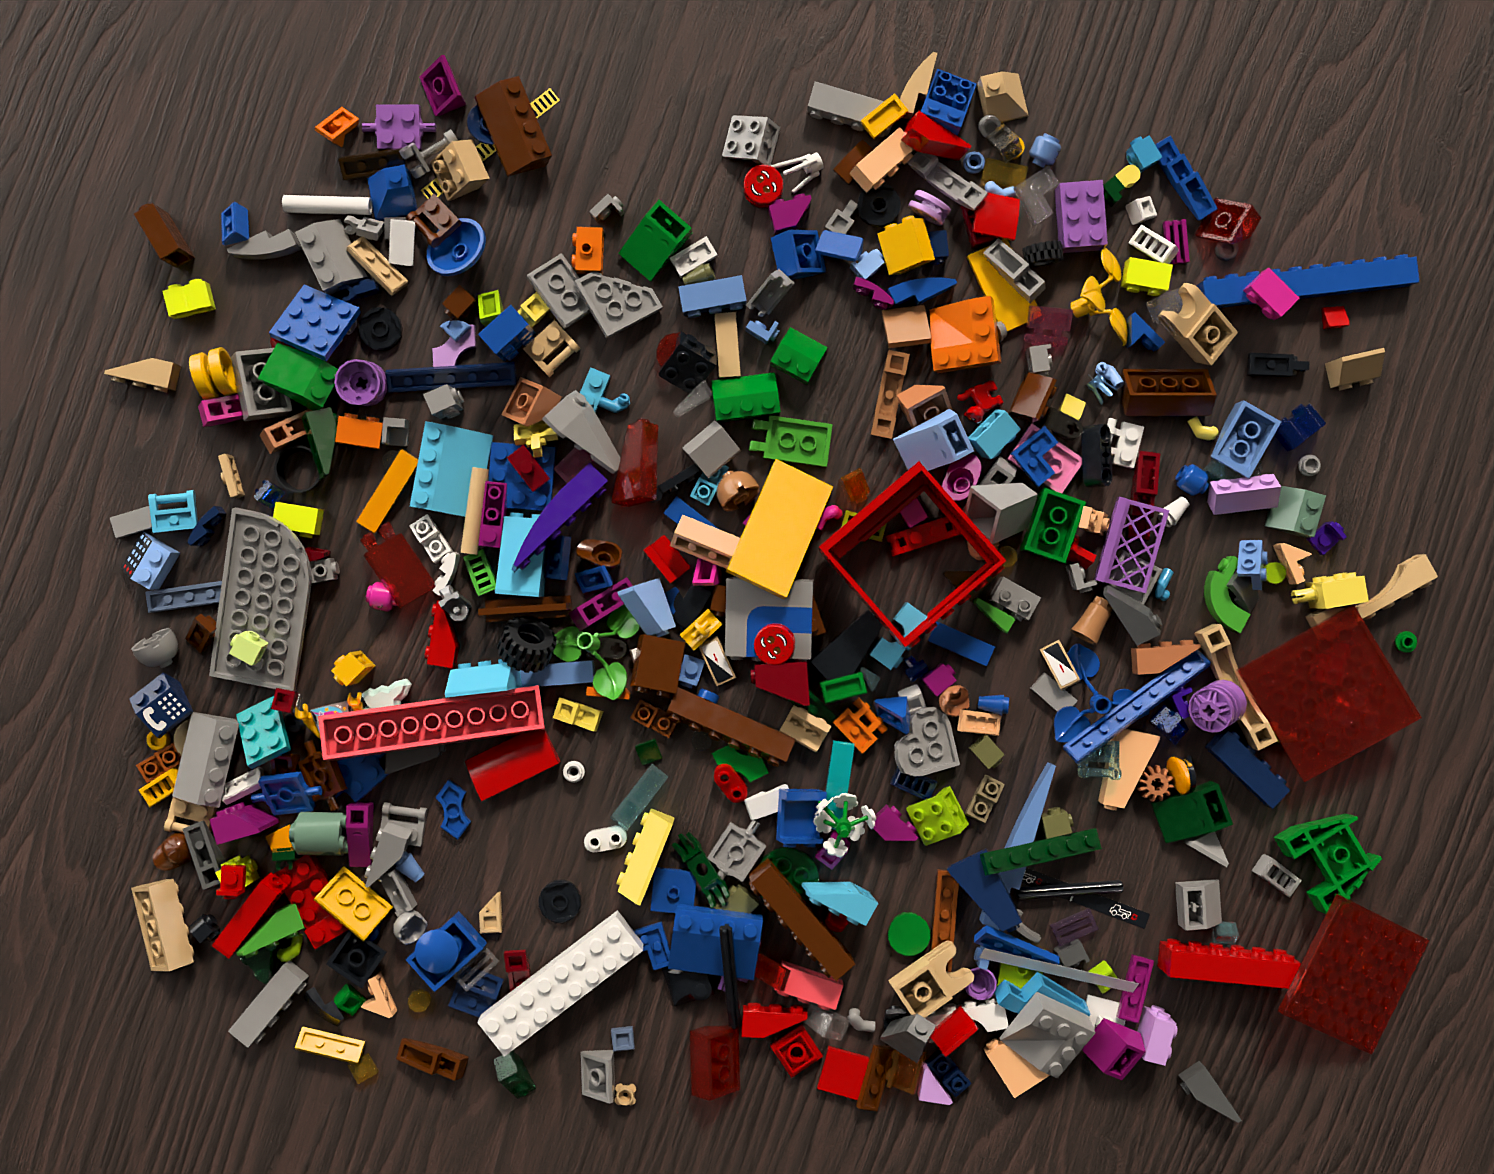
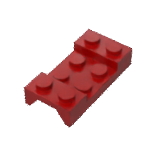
M304 855L293 862L292 869L286 866L274 873L275 876L280 877L288 885L284 892L291 904H296L306 928L304 932L314 949L348 930V928L314 901V898L331 881L316 855Z

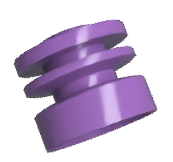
M359 359L350 360L341 365L336 372L334 382L336 391L349 404L361 406L376 405L384 399L388 392L385 372L373 362ZM363 380H368V383L365 384L366 388L361 387V384L364 383Z
M1217 680L1193 694L1189 701L1188 710L1196 726L1204 731L1220 732L1243 717L1247 701L1244 692L1238 685L1228 680Z

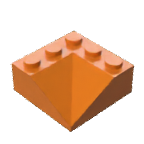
M991 296L968 299L930 309L931 352L933 369L936 373L1001 364L994 299Z

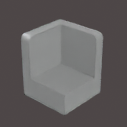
M384 417L382 443L391 446L407 447L410 421Z

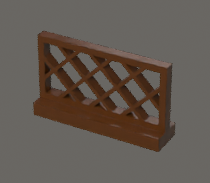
M571 595L489 600L485 601V608L478 609V615H486V622L513 620L514 617L520 618L521 616L533 617L534 619L570 617L568 613L572 611Z

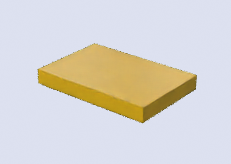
M345 866L314 898L316 903L362 941L369 936L393 908L370 887H365V883Z

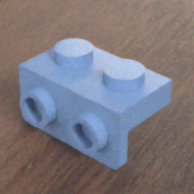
M1241 540L1239 544L1237 575L1239 577L1251 576L1253 590H1262V581L1267 580V570L1263 567L1264 564H1268V552H1264L1262 540Z

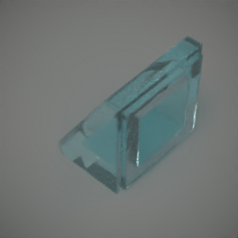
M860 667L859 671L862 672L868 688L873 692L880 677L866 668Z

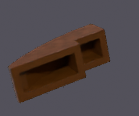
M402 1038L396 1060L431 1075L437 1073L456 1081L463 1078L469 1057L430 1043Z

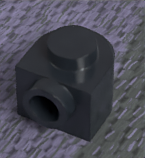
M202 914L189 926L191 934L199 943L206 940L211 942L220 934L218 931L220 927L217 925L218 921L211 914Z

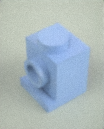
M877 249L872 250L869 254L865 251L857 259L858 263H851L850 269L857 277L868 280L883 267L885 263L883 261L884 257Z

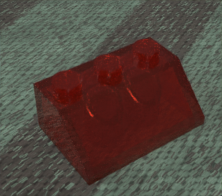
M729 1025L704 1026L691 1030L692 1095L710 1101L740 1090L738 1027L732 1029Z

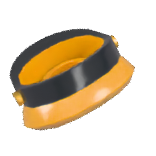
M1188 755L1184 760L1170 757L1166 767L1168 775L1173 777L1171 782L1174 788L1182 795L1187 794L1188 791L1195 790L1196 774L1191 756Z

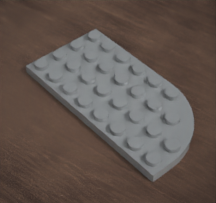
M236 507L232 508L216 622L217 629L215 631L209 676L272 689L280 688L296 691L311 592V566L304 546L298 537L286 525L269 515ZM244 631H253L261 639L269 643L260 662L251 666L229 654L232 648L230 643L236 634L239 635Z

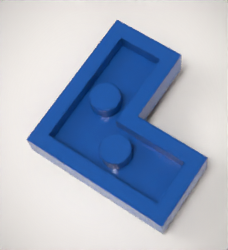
M1043 426L1010 453L1037 487L1055 474L1054 470L1042 457L1058 443L1046 426Z
M662 921L633 930L644 944L643 951H648L653 970L669 966L671 949Z

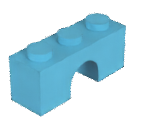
M905 602L893 620L900 624L902 636L905 637L921 624L927 616L908 602ZM880 637L868 654L891 670L893 667L897 668L903 660L901 655L905 650L909 651L911 648L908 646L902 648L897 641L888 642L883 637Z

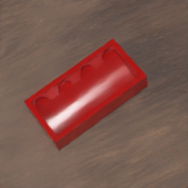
M546 730L521 733L465 761L481 801L561 762Z

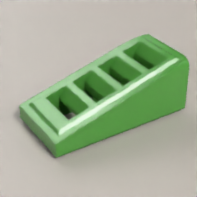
M484 549L479 550L478 555L469 554L464 556L463 558L477 595L483 596L494 591L496 577ZM481 556L482 561L471 564V560ZM484 564V569L477 572L474 571V568ZM487 572V577L478 580L477 576ZM490 580V585L481 588L480 584Z
M974 598V605L996 627L1007 634L1015 621L1014 617L980 598Z

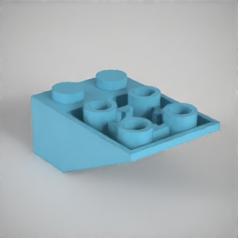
M852 882L802 883V887L806 891L805 894L810 897L809 900L818 906L822 904L828 906L830 912L837 916L840 913L847 916L846 919L855 925L861 923L866 926L878 905V902L869 891Z

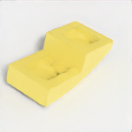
M535 292L521 305L517 312L533 328L550 309L539 294Z
M559 698L553 718L596 732L603 711L568 699Z

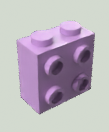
M1152 1005L1151 1008L1144 1006L1137 1032L1141 1033L1146 1051L1142 1058L1145 1061L1165 1066L1167 1059L1169 1060L1172 1054V1039L1177 1035L1176 1023L1170 1018L1171 1015L1164 1012L1165 1009Z

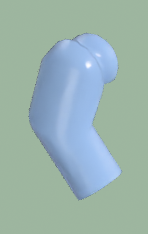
M993 181L987 182L984 186L985 191L988 193L1012 198L1016 197L1014 186L1002 189Z
M1104 362L1097 364L1095 370L1097 375L1100 374L1104 379L1111 381L1116 389L1124 385V381L1113 366Z

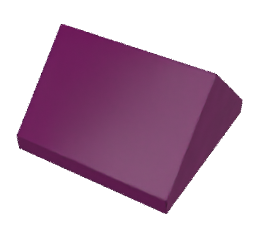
M441 55L419 77L435 116L443 115L466 105L452 68L445 55Z

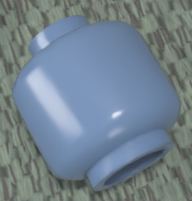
M1046 133L1043 136H1037L1029 151V155L1034 158L1032 163L1044 168L1045 164L1053 165L1061 151V146L1058 144L1060 140Z

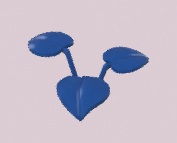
M1079 643L1073 645L1067 655L1080 680L1083 679L1093 693L1089 702L1091 708L1079 712L1076 707L1066 706L1057 712L1054 718L1055 739L1058 742H1069L1090 726V721L1087 717L1083 716L1084 714L1094 713L1095 711L1100 714L1110 712L1135 693L1129 689L1116 690L1112 697L1113 701L1098 694L1087 677H1093L1098 672L1100 667L1099 658L1092 650Z

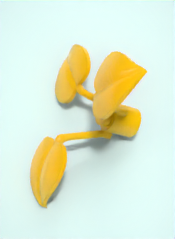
M1105 247L1101 252V260L1106 272L1109 274L1107 280L1099 285L1094 276L1088 277L1080 295L1082 298L1071 302V309L1076 318L1088 313L1090 316L1108 314L1110 316V323L1124 346L1127 343L1128 337L1126 320L1117 308L1105 310V300L1101 293V288L1113 279L1116 282L1121 280L1120 265L1115 256Z

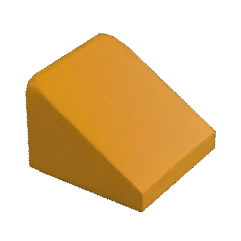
M290 824L266 836L271 850L273 848L293 847L289 840Z

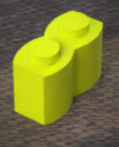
M202 279L191 280L185 286L173 284L168 286L167 290L162 291L168 315L173 319L184 318L216 309L210 284L202 281Z

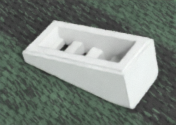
M1143 225L1138 228L1129 241L1130 245L1160 263L1170 264L1179 251L1175 244ZM1146 233L1148 236L1145 238L1143 243L1141 245L1138 244L1144 236V234ZM1152 238H1154L1155 240L1153 241V243L1151 244V246L1147 249V248H1146L1147 245L1150 243V241L1152 240ZM1161 243L1162 245L1157 251V253H1153L1155 249L1158 247V245Z

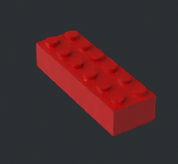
M1167 939V942L1160 941L1157 966L1166 975L1173 978L1300 990L1302 963L1282 949H1273V952H1269L1261 947H1252V950L1244 949L1240 945H1231V948L1223 947L1219 943H1210L1209 946L1202 945L1198 941H1188V944L1180 943V940Z

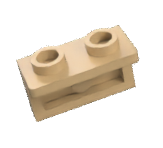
M793 705L780 732L795 738L796 742L817 752L831 726L824 719L816 718L809 714L806 709Z

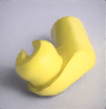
M1197 416L1187 421L1193 433L1199 439L1210 441L1214 440L1219 434L1218 429L1214 426H1202Z

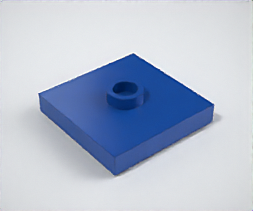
M656 867L654 870L650 911L676 913L677 904L694 906L696 878L690 870Z

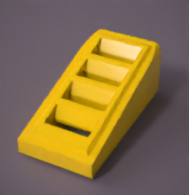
M179 766L168 770L139 789V792L150 808L173 794ZM149 788H152L158 798L154 797Z

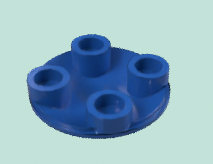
M441 928L424 933L415 946V957L418 964L424 970L431 973H443L449 970L457 961L460 953L454 937Z

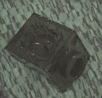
M1004 123L986 136L988 143L1001 154L1005 163L1015 158L1023 150L1019 137Z

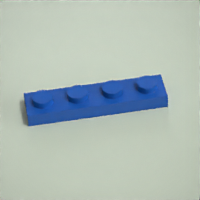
M986 925L974 935V943L990 950L1051 964H1059V956L996 930L993 927Z

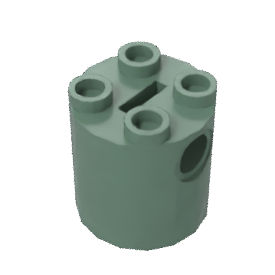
M300 812L289 830V840L297 855L343 856L344 853H348L346 813Z

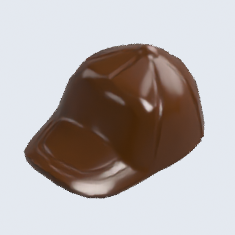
M593 539L582 541L576 549V554L590 561L593 568L605 565L608 571L614 570L619 566L623 553L621 548L613 542Z
M174 832L167 837L153 854L154 865L164 871L175 869L192 860L185 835L181 832Z

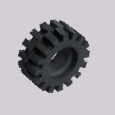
M1061 241L1039 242L1022 249L1024 260L1029 264L1030 268L1051 265L1052 263L1055 264L1064 260Z

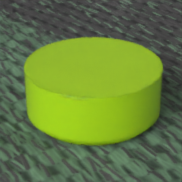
M1271 562L1265 565L1264 568L1267 570L1266 581L1268 583L1277 584L1285 579L1286 569L1281 563Z

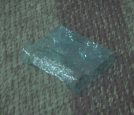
M1120 741L1107 742L1078 764V776L1080 778H1089V776L1108 777L1111 780H1120L1122 775L1119 768ZM1088 761L1109 762V769L1089 768Z

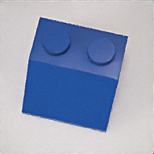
M787 230L771 237L777 270L780 269L791 280L825 273L826 268L823 255L815 253L819 241L818 231Z

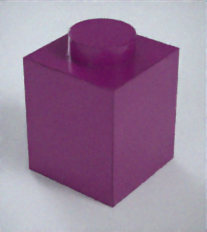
M943 663L938 664L921 678L936 697L957 681L954 677L956 673L949 664L945 666Z

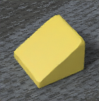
M1066 394L1057 413L1077 422L1082 415L1086 402Z

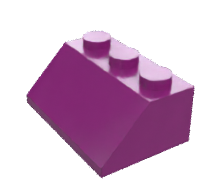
M244 802L216 812V817L209 819L217 845L259 833L280 822L278 817L254 804L245 806Z

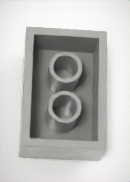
M274 348L238 351L231 357L244 421L288 416L293 411L289 397L257 380Z

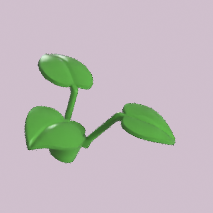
M625 604L615 609L608 618L607 625L610 629L614 630L613 632L600 634L596 632L592 635L571 626L562 629L554 635L557 638V644L553 653L561 660L574 662L581 657L583 649L594 655L605 668L597 670L593 678V685L600 695L613 701L617 700L626 688L627 672L624 666L618 662L608 666L605 660L597 653V650L600 647L599 638L615 636L618 633L621 638L628 639L636 635L640 630V625Z

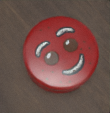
M757 165L748 171L744 179V194L752 205L759 208H768L774 201L781 198L783 179L777 169L769 165Z
M778 623L764 626L754 640L756 655L761 661L770 665L785 663L792 656L795 649L793 633L788 627Z

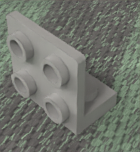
M733 115L722 156L729 159L752 160L758 165L771 166L780 127L768 117Z

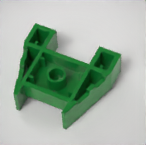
M1346 813L1293 825L1273 837L1284 856L1296 859L1305 852H1310L1326 880L1306 893L1316 910L1327 915L1346 904L1351 898L1352 892L1361 886L1362 880L1369 871H1373L1382 860L1379 855L1366 854L1349 827L1351 823L1358 820V817Z

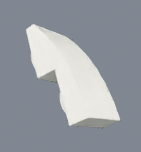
M428 514L410 525L416 538L424 546L435 564L441 561L447 553L451 554L453 552Z
M457 552L447 553L441 560L442 566L439 569L446 574L445 576L440 575L434 583L436 587L432 590L438 596H441L439 590L451 585L460 559V554Z
M783 784L768 792L762 791L745 799L744 802L750 819L754 820L778 812L779 789H789L788 785Z

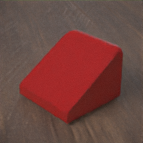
M1344 306L1321 308L1323 329L1345 328L1349 326V319Z

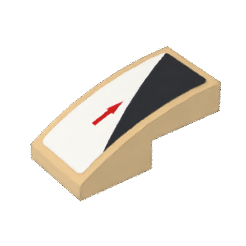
M718 636L704 641L699 646V649L716 686L736 678Z
M1059 640L1040 649L1061 691L1081 681Z

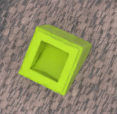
M1102 961L1088 971L1117 978L1106 961ZM1096 984L1102 994L1111 989L1110 987Z

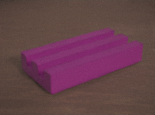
M1186 219L1181 221H1164V238L1171 242L1170 227L1173 226L1174 244L1179 249L1175 259L1170 264L1189 263ZM1178 226H1180L1183 259H1181Z

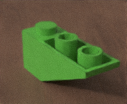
M287 904L269 912L236 952L237 956L249 958L258 954V949L264 946L270 948L279 944V939L284 937L289 939L299 934L298 931L305 927L296 904Z

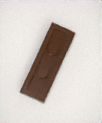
M873 1044L856 1104L857 1108L878 1111L895 1051L892 1047Z

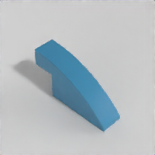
M1039 972L1021 989L1004 979L994 992L998 1005L1018 1014L1033 995L1039 992L1088 1016L1091 1015L1084 999Z

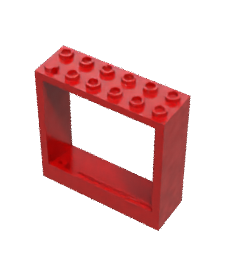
M920 461L819 546V552L902 648L907 646L912 648L921 640L919 635L923 632L925 634L930 633L938 626L936 621L939 618L944 620L954 612L952 608L954 605L958 604L960 606L971 597L969 593L972 590L977 592L988 583L986 578L989 575L993 578L1005 568L1002 564L1006 562V559ZM925 492L984 559L986 564L927 613V618L907 636L903 637L838 561L858 543L867 541L921 493Z

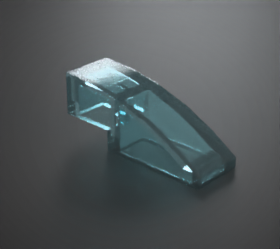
M651 764L610 818L625 830H628L667 780L668 776Z

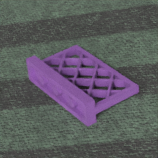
M1117 497L1094 580L1146 593L1170 510ZM1129 506L1139 507L1143 515L1131 520L1128 515ZM1143 508L1149 509L1150 511L1145 513ZM1154 511L1163 513L1161 522L1153 526L1147 515ZM1126 517L1129 521L1127 524H1125ZM1145 517L1150 528L1139 534L1134 522ZM1131 525L1137 536L1126 541L1122 531L1125 527ZM1152 530L1156 540L1154 544L1147 547L1141 536ZM1139 538L1145 549L1133 554L1128 543ZM1125 545L1131 556L1120 562L1116 552L1117 549ZM1153 547V551L1151 554L1149 549ZM1146 551L1150 557V562L1141 568L1135 557ZM1133 558L1138 570L1127 575L1122 564ZM1114 559H1115L1118 564H1116V565L1113 566ZM1118 566L1125 575L1124 578L1118 581L1109 579L1111 570ZM1141 572L1144 577L1142 588L1134 586L1130 577ZM1127 579L1129 584L1122 583V581Z

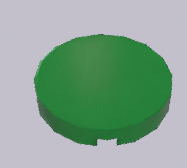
M903 912L895 916L889 924L888 940L896 952L905 956H914L921 953L928 946L930 929L926 920L913 912Z

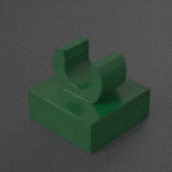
M293 847L273 848L272 861H276V870H280V863L283 861L288 862L289 869H292L295 849Z

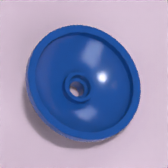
M459 218L463 224L438 247L433 248L428 244L427 261L436 273L444 276L457 275L470 269L479 260L485 248L486 236L483 228L476 221L469 218Z

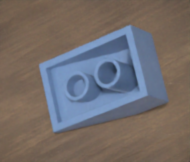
M1244 400L1235 403L1223 425L1211 458L1246 478H1250L1281 421Z

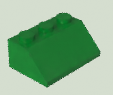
M775 372L711 380L717 423L768 417L769 415L777 416L781 413Z

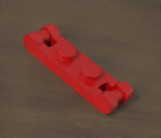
M943 517L888 535L886 539L891 544L892 550L890 551L892 556H896L960 535L961 533L952 523L953 530L947 532L945 523L950 521L947 517ZM903 537L906 545L900 547L898 539Z

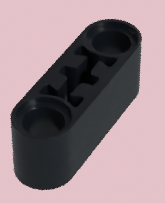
M1107 424L1084 426L1081 432L1084 484L1088 488L1109 486L1112 482L1110 428Z

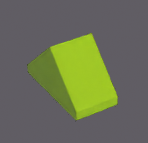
M498 290L478 295L479 317L481 323L486 327L504 310Z

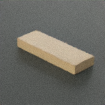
M360 237L347 246L346 250L391 296L407 286L408 280L365 237Z
M736 312L715 313L719 378L741 377Z

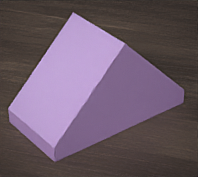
M924 1061L921 1065L917 1090L919 1100L945 1105L952 1104L953 1101L949 1093Z

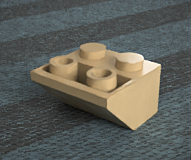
M473 139L452 141L431 161L447 201L454 200L479 189L490 179Z

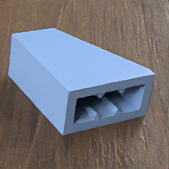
M660 578L618 591L619 597L646 635L656 634L657 637L669 634L668 629L676 627Z

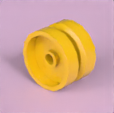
M224 348L212 349L208 352V355L201 352L190 356L191 376L197 391L204 400L219 398L221 393L228 396L238 392L231 358Z

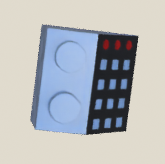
M142 531L122 564L121 569L130 579L147 589H160L180 552Z

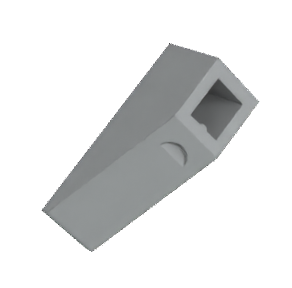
M390 822L387 823L384 829H379L376 841H379L377 847L373 848L370 856L373 862L372 865L367 867L364 875L367 878L365 887L368 888L402 858L407 850L413 830Z

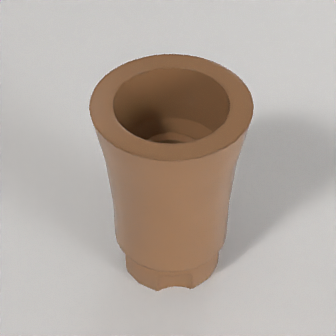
M1096 596L1070 631L1081 640L1096 646L1113 608L1106 599Z

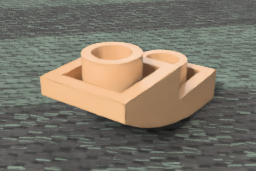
M1084 506L1079 528L1103 536L1104 531H1108L1110 519L1107 518L1108 515L1105 512L1096 511L1091 507Z

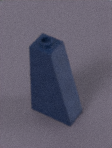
M987 848L947 867L949 874L1002 932L1005 930L1012 932L1020 927L1019 924L1022 923V919L1000 874L995 873L985 876L980 854L988 852Z

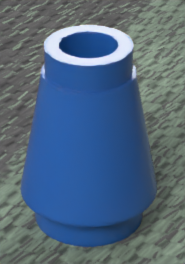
M1004 695L979 696L978 709L1001 716L1002 714H1008L1009 697H1004Z

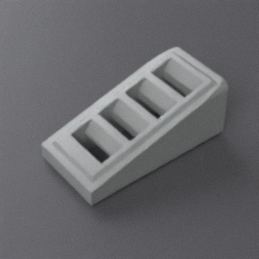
M1265 854L1260 857L1252 869L1256 875L1289 898L1302 881L1276 860ZM1289 877H1290L1291 880L1288 882V884L1286 885V887L1283 888L1284 884L1287 882V880H1288Z

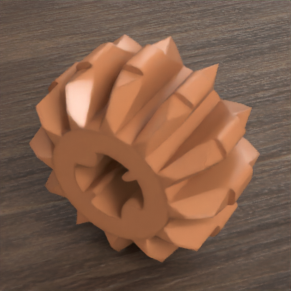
M1149 765L1146 766L1147 773L1143 771V777L1138 781L1142 784L1137 787V790L1143 791L1141 796L1144 798L1149 797V800L1152 802L1156 800V797L1158 800L1163 801V794L1170 796V792L1167 789L1174 788V785L1168 783L1173 777L1167 775V769L1163 768L1161 770L1159 765H1155L1154 768ZM1156 780H1157V781H1158V785H1157V786H1156V785L1152 786V785H1151L1152 781H1156Z

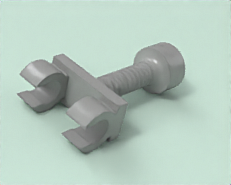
M451 129L443 134V140L422 152H419L414 143L399 150L402 158L407 159L415 154L419 160L420 165L410 170L415 179L430 171L425 162L427 158L446 148L452 141H458Z

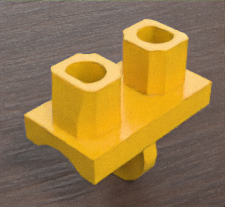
M707 609L680 636L695 650L722 626V623Z

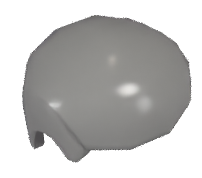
M415 910L406 911L396 919L393 933L398 940L408 945L414 943L423 935L428 924L419 912Z

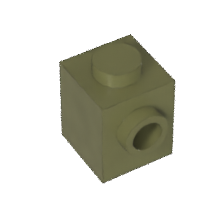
M1060 807L1050 808L1047 810V813L1041 815L1040 826L1045 838L1049 839L1072 833L1073 819L1071 814H1068L1064 809H1060Z

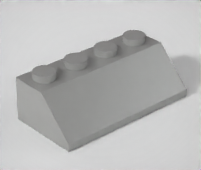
M197 712L191 714L172 797L197 805L220 807L239 726L236 719Z

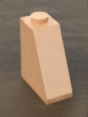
M1000 1038L990 1040L986 1047L983 1048L1014 1098L1050 1076L1033 1066L1003 1043Z

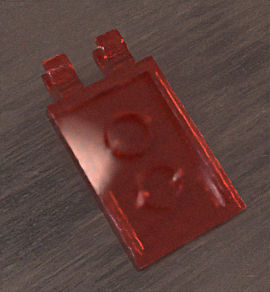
M387 522L378 530L385 539L384 543L377 545L376 539L371 532L363 535L360 541L368 550L363 556L401 609L433 590L436 586L434 585V580L402 533L395 535L392 525Z

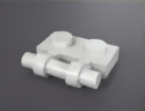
M1109 418L1107 425L1110 428L1111 442L1113 436L1118 437L1115 448L1111 447V455H1113L1112 464L1133 469L1144 427L1122 422L1120 429L1115 428L1117 420Z

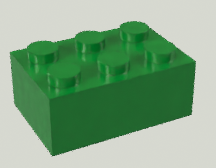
M1047 488L1040 489L1020 550L1059 564L1066 563L1086 502Z

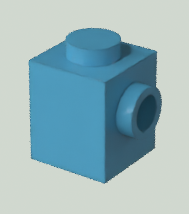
M1150 135L1144 139L1141 136L1130 142L1131 146L1126 151L1128 163L1138 167L1140 173L1155 165L1162 158Z

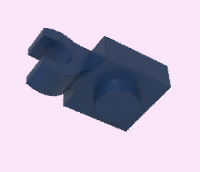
M371 279L362 280L359 282V285L353 286V288L349 285L339 287L342 292L349 290V296L342 298L347 303L352 302L356 298L362 299L381 293L379 284L374 280L371 281Z

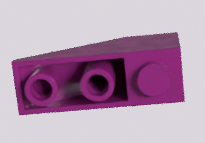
M485 481L478 545L500 548L504 516H507V483Z
M352 802L346 806V835L350 867H368L372 865L370 856L373 848L374 803Z

